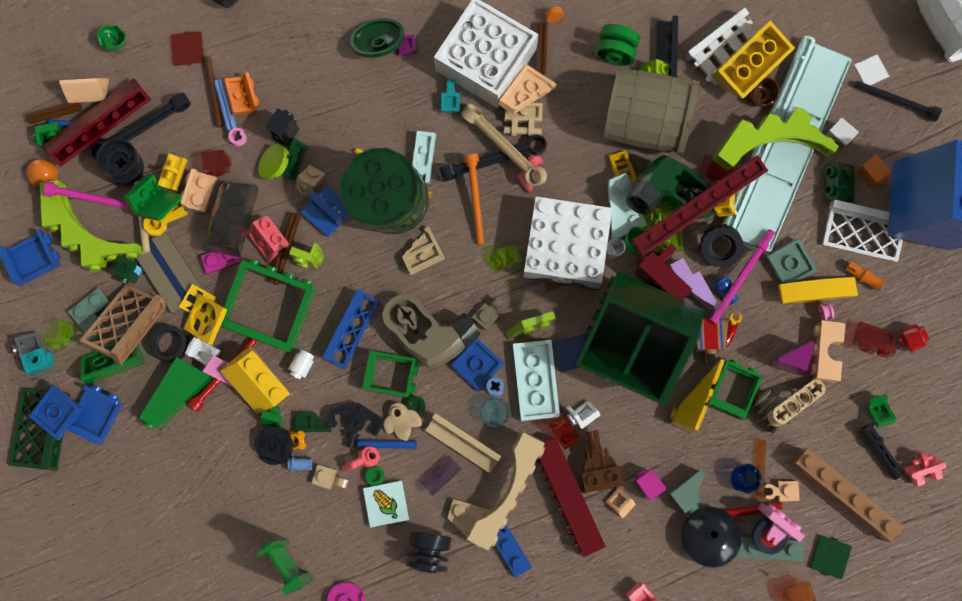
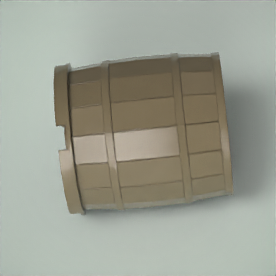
M618 68L609 104L604 138L642 148L676 152V155L683 156L689 136L688 126L690 119L692 120L700 81L693 80L689 82L658 73Z

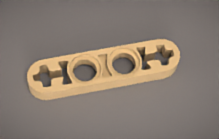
M818 379L812 380L768 413L770 424L775 427L782 426L825 393L824 383ZM816 387L817 390L811 393L810 390ZM800 394L806 397V403L801 401ZM788 403L793 405L794 412H791L788 409ZM782 412L784 415L778 420L776 416Z

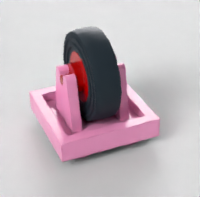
M763 502L760 504L758 509L767 518L759 520L751 532L753 545L759 551L765 554L779 553L788 542V534L801 542L805 535L800 532V526L772 504H769V506Z

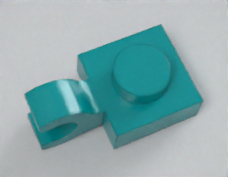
M447 80V93H441V113H460V93H455V80Z

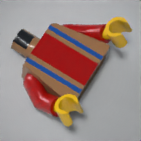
M733 310L729 312L731 320L720 318L716 325L709 322V319H703L700 338L694 350L695 352H704L705 363L717 362L716 352H721L730 345L736 334L738 322L742 319L740 311L737 317H732Z

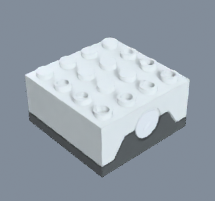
M536 197L523 279L599 290L603 278L612 208Z

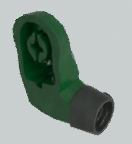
M661 155L647 164L638 174L626 197V203L630 209L642 215L649 214L660 201L667 206L679 209L710 188L711 185L701 179L688 166L669 156ZM714 208L699 219L710 217L715 211Z

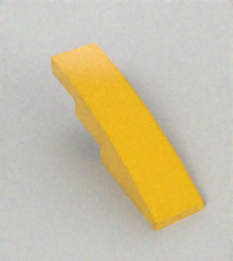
M855 277L811 280L778 285L781 304L806 303L858 296Z

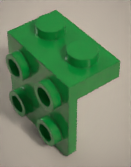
M148 173L124 196V199L132 214L160 221L182 200L181 194L161 189L157 185L158 182L154 174Z

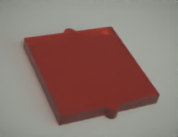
M185 31L180 34H171L174 66H191V64L204 63L201 31Z
M704 155L702 165L699 168V177L713 186L717 181L735 171L736 164L727 171L714 162L712 156Z

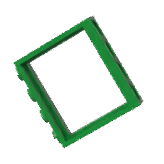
M250 258L248 261L242 260L224 306L228 310L221 327L287 352H293L317 287L312 286L313 282L302 278V281L294 279L296 275L291 273H277L278 269L269 265L266 268L259 266V261ZM248 268L306 290L287 341L229 320Z

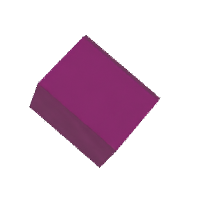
M811 341L769 363L770 366L795 375L807 371L814 342Z

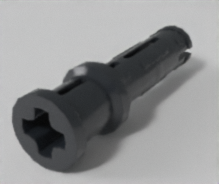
M871 422L858 430V433L862 434L867 441L868 448L875 451L892 476V479L897 480L905 473L884 445V438L879 436L874 428V423Z

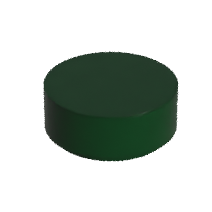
M412 396L406 402L407 409L416 411L418 415L425 411V402L419 396Z

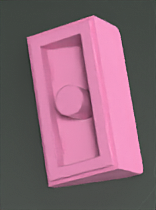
M211 354L202 372L232 386L220 372L229 362Z

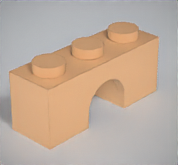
M822 320L814 326L813 336L816 337L812 352L814 363L810 367V374L813 375L812 380L818 379L831 383L841 381L842 362L835 361L829 357L828 347L830 344L840 345L844 343L845 323Z

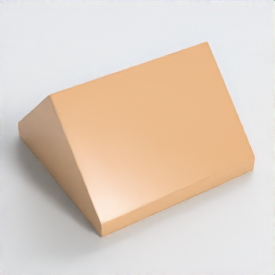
M108 78L59 80L68 103L95 102L106 99L109 84Z

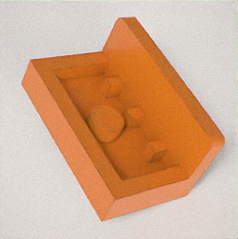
M245 72L242 77L224 78L223 85L232 116L254 113L259 105L258 96L254 93V82L250 78L249 72Z

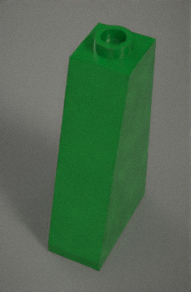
M176 357L139 417L144 420L143 425L152 430L155 427L161 429L187 405L186 402L191 397L198 395L212 381L213 377Z

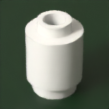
M300 349L288 368L291 371L290 375L299 380L301 377L305 378L314 362L312 361L314 356Z

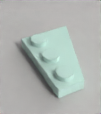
M627 173L608 179V198L610 208H612L610 222L611 240L626 235L631 228L638 226L640 229L647 226L644 216L634 212L626 203V197L632 186Z

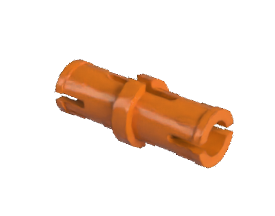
M852 260L845 269L846 272L860 279L861 283L865 282L877 289V291L885 283V280L872 274L870 269H864Z

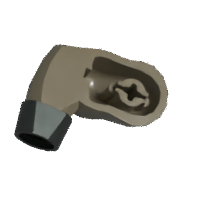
M400 294L393 297L385 305L382 313L384 324L394 334L401 346L429 369L442 366L452 360L481 335L466 313L447 322V325H439L435 318L426 311L419 298L412 294Z

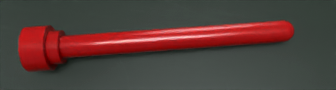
M250 338L229 362L249 346L253 347L257 340ZM213 378L198 396L191 397L186 403L196 412H199L203 408L204 400L221 381Z

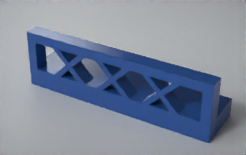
M357 289L322 358L346 370L380 301ZM365 299L374 303L371 310L363 312L361 305ZM362 316L364 320L363 326L354 329V319ZM354 333V344L346 346L344 342L345 336ZM345 350L347 357L343 364L334 360L337 352Z

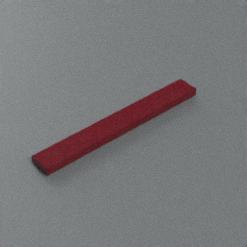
M758 155L631 242L643 257L769 170Z

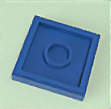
M477 338L450 366L479 392L505 363Z
M52 385L28 417L54 439L60 440L83 408L56 385Z

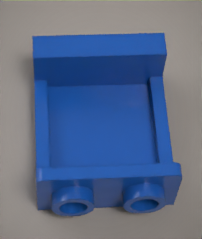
M40 229L36 231L37 235L9 249L6 247L0 248V257L12 283L18 286H22L61 266L59 262L61 257L58 251L53 249L51 245L53 243L51 236Z
M92 384L91 387L84 385L83 389L85 392L78 403L83 410L68 428V431L94 444L102 445L124 403L118 401L120 397L110 392L108 395L102 393L103 389Z

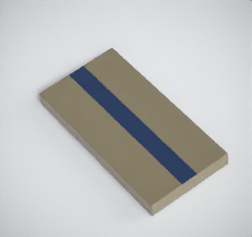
M164 232L161 236H155L149 240L150 253L137 256V260L160 296L163 297L171 313L174 314L182 309L179 305L192 284L202 290L203 288L168 234Z

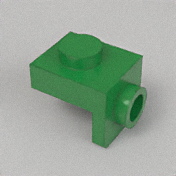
M887 394L876 395L868 400L866 410L877 429L896 422V417L887 403Z

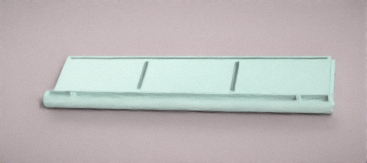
M804 35L781 85L779 97L774 101L770 113L779 116L781 121L784 122L790 111L796 107L803 108L813 117L809 124L816 126L822 132L852 59L815 44L816 40L813 37ZM772 142L754 148L750 160L758 155L769 171L735 194L734 206L736 208V215L725 216L722 224L731 225L735 230L737 229L742 237L744 247L755 251L758 241L763 239L768 229H771L775 234L768 243V249L762 254L766 256L771 253L814 148L793 142Z

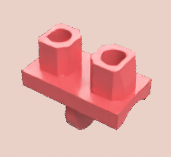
M923 451L916 453L917 459L912 460L913 465L903 468L904 473L910 477L912 483L915 486H921L926 483L924 475L929 474L932 480L942 479V469L946 468V464L944 461L940 462L937 457L933 458L932 454L925 455Z

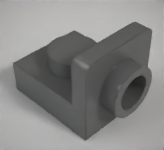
M38 332L15 337L13 344L10 345L13 356H17L18 361L21 360V355L43 348Z

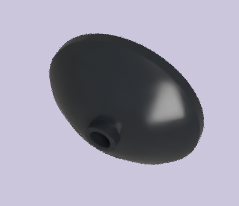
M704 507L694 511L685 520L681 531V541L685 552L694 562L704 567L716 568L728 564L736 557L741 547L742 536L739 525L728 512L720 508ZM711 532H715L717 534L716 539L711 537Z

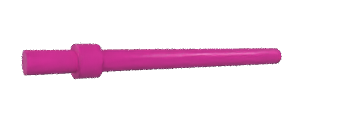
M768 229L763 239L758 241L755 251L709 319V322L716 325L761 254L765 253L768 249V243L775 234L773 230Z

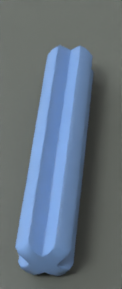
M218 79L214 81V86L226 130L230 132L232 129L237 128L234 116L231 114L223 80Z

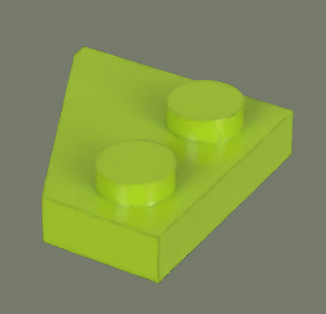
M553 312L523 320L505 333L508 339L523 333L525 335L535 331L534 329L536 328L541 330L549 327L550 322L556 318Z

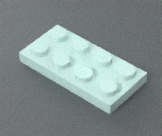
M545 340L513 344L521 421L559 418L560 412L552 341Z

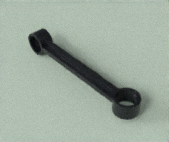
M178 93L169 100L168 104L112 139L119 138L130 141L173 113L185 111L190 107L191 102L185 93ZM95 142L89 149L90 156L96 161L95 152L104 144L103 142Z
M533 135L527 143L514 147L522 155L532 154L540 156L546 150L547 141L541 135ZM534 140H539L543 143L544 148L536 151L532 149L530 144ZM502 150L479 157L476 170L510 160V158ZM464 162L456 165L448 164L438 169L442 182L453 180L459 175L469 172Z

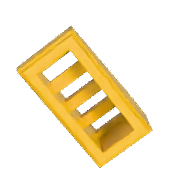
M624 150L608 155L614 176L629 173L628 178L632 185L637 177L627 151ZM625 159V161L615 164V161Z

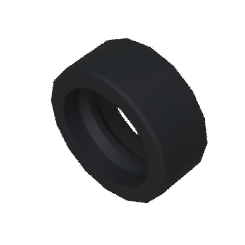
M164 325L154 331L150 338V348L155 357L173 363L176 357L180 359L185 357L189 339L183 330L174 325ZM166 333H175L180 338L181 345L175 354L165 355L159 349V340Z

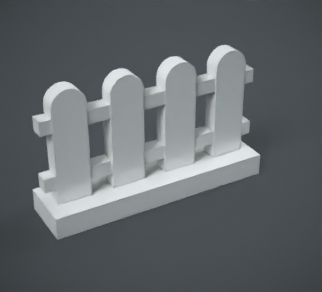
M746 8L742 9L684 55L687 61L693 58L695 61L693 65L695 68L700 67L707 76L705 78L707 83L710 81L713 85H719L711 76L716 67L709 57L713 55L721 65L730 57L724 50V45L727 44L734 53L742 45L737 35L741 33L744 39L747 40L755 32L751 26L753 22L745 19L749 14ZM733 26L737 28L735 32L731 30ZM719 37L723 39L721 43L717 41ZM706 47L709 50L707 54L703 52Z

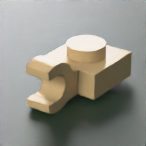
M317 465L312 484L331 490L333 484L346 488L348 480L336 477V470Z

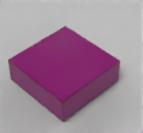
M414 34L405 36L404 41L398 47L399 57L417 54Z

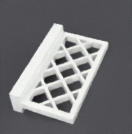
M838 200L830 202V211L822 245L898 262L903 239H892L891 236H888V227L885 228L884 225H889V212ZM834 213L842 215L845 222L836 226L833 221ZM858 218L864 226L855 231L850 221ZM874 222L879 223L882 231L875 235L869 228V225ZM847 224L852 233L844 238L838 228ZM866 228L871 237L862 242L857 233ZM836 231L841 240L837 243L828 242L829 234ZM884 232L890 242L881 246L876 237ZM853 235L859 242V245L854 248L849 247L846 239ZM873 239L878 249L869 252L864 244ZM892 244L895 249L894 257L887 256L883 248Z

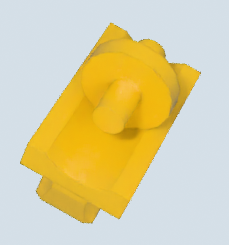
M168 154L157 185L177 192L188 160Z

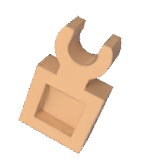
M778 481L777 487L772 484L763 485V488L771 489V494L765 495V499H773L775 496H778V501H799L798 481Z

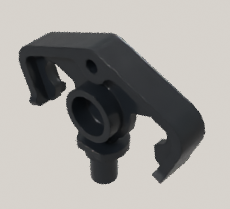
M360 403L332 408L328 412L330 428L337 426L338 422L335 420L337 414L346 417V427L350 431L346 432L348 437L347 447L349 448L355 447L356 439L360 437V434H357V432L364 428L366 421H376L377 425L372 428V434L375 436L379 434L384 426L383 418Z

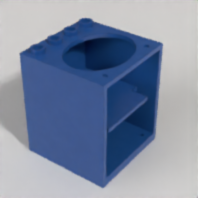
M956 139L893 162L888 236L947 250L962 248V140Z

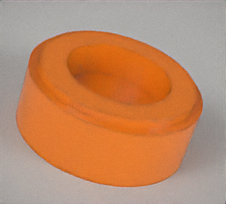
M556 6L548 9L545 13L547 22L554 23L564 17L562 8Z

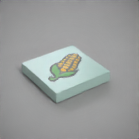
M402 481L363 488L370 528L409 520Z

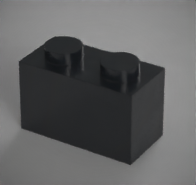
M277 108L265 128L273 140L286 147L289 138L295 137L299 127L291 112L285 109L282 111Z

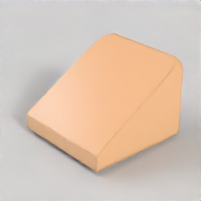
M619 488L605 501L622 518L635 506V502Z

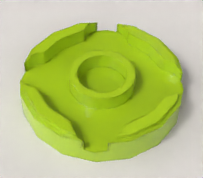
M275 144L264 152L258 167L262 178L272 181L274 177H280L288 165L289 159L287 154L289 155V152L284 146Z

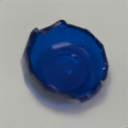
M744 463L734 468L731 473L730 482L736 491L749 494L759 489L762 484L763 475L755 465Z

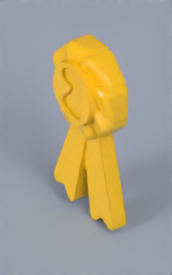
M176 206L160 221L145 218L143 222L144 231L150 236H161L167 230V223L187 216L188 212L184 210L183 206L176 209Z

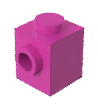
M644 469L636 475L638 479L634 482L648 501H651L666 490V487L653 469L649 471Z

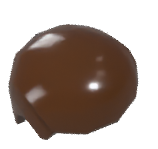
M765 77L749 93V98L758 107H767L778 99L780 87L774 79Z

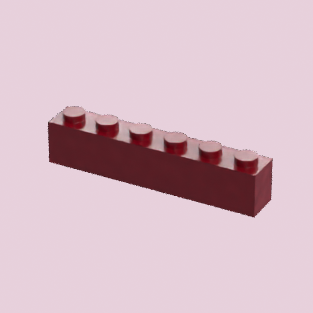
M133 78L43 146L48 155L61 167L148 103L151 98L136 79Z
M554 437L544 442V453L541 458L537 457L536 462H541L543 469L540 471L544 480H549L551 484L549 491L552 498H557L560 504L557 506L560 516H565L568 522L565 527L569 535H573L576 543L573 544L578 555L582 553V556L586 557L606 546L557 437Z

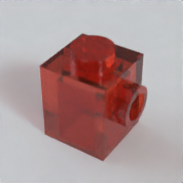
M224 149L201 152L203 171L207 175L219 177L225 175L224 173H230L229 166H232L231 156Z

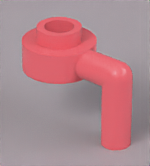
M532 155L527 159L534 167L541 166L544 163L539 155L536 157ZM521 170L516 175V178L526 191L530 193L534 190V187L526 182L525 173Z
M374 447L362 449L359 453V458L343 465L342 471L348 472L361 465L368 468L376 465L380 459L379 452Z

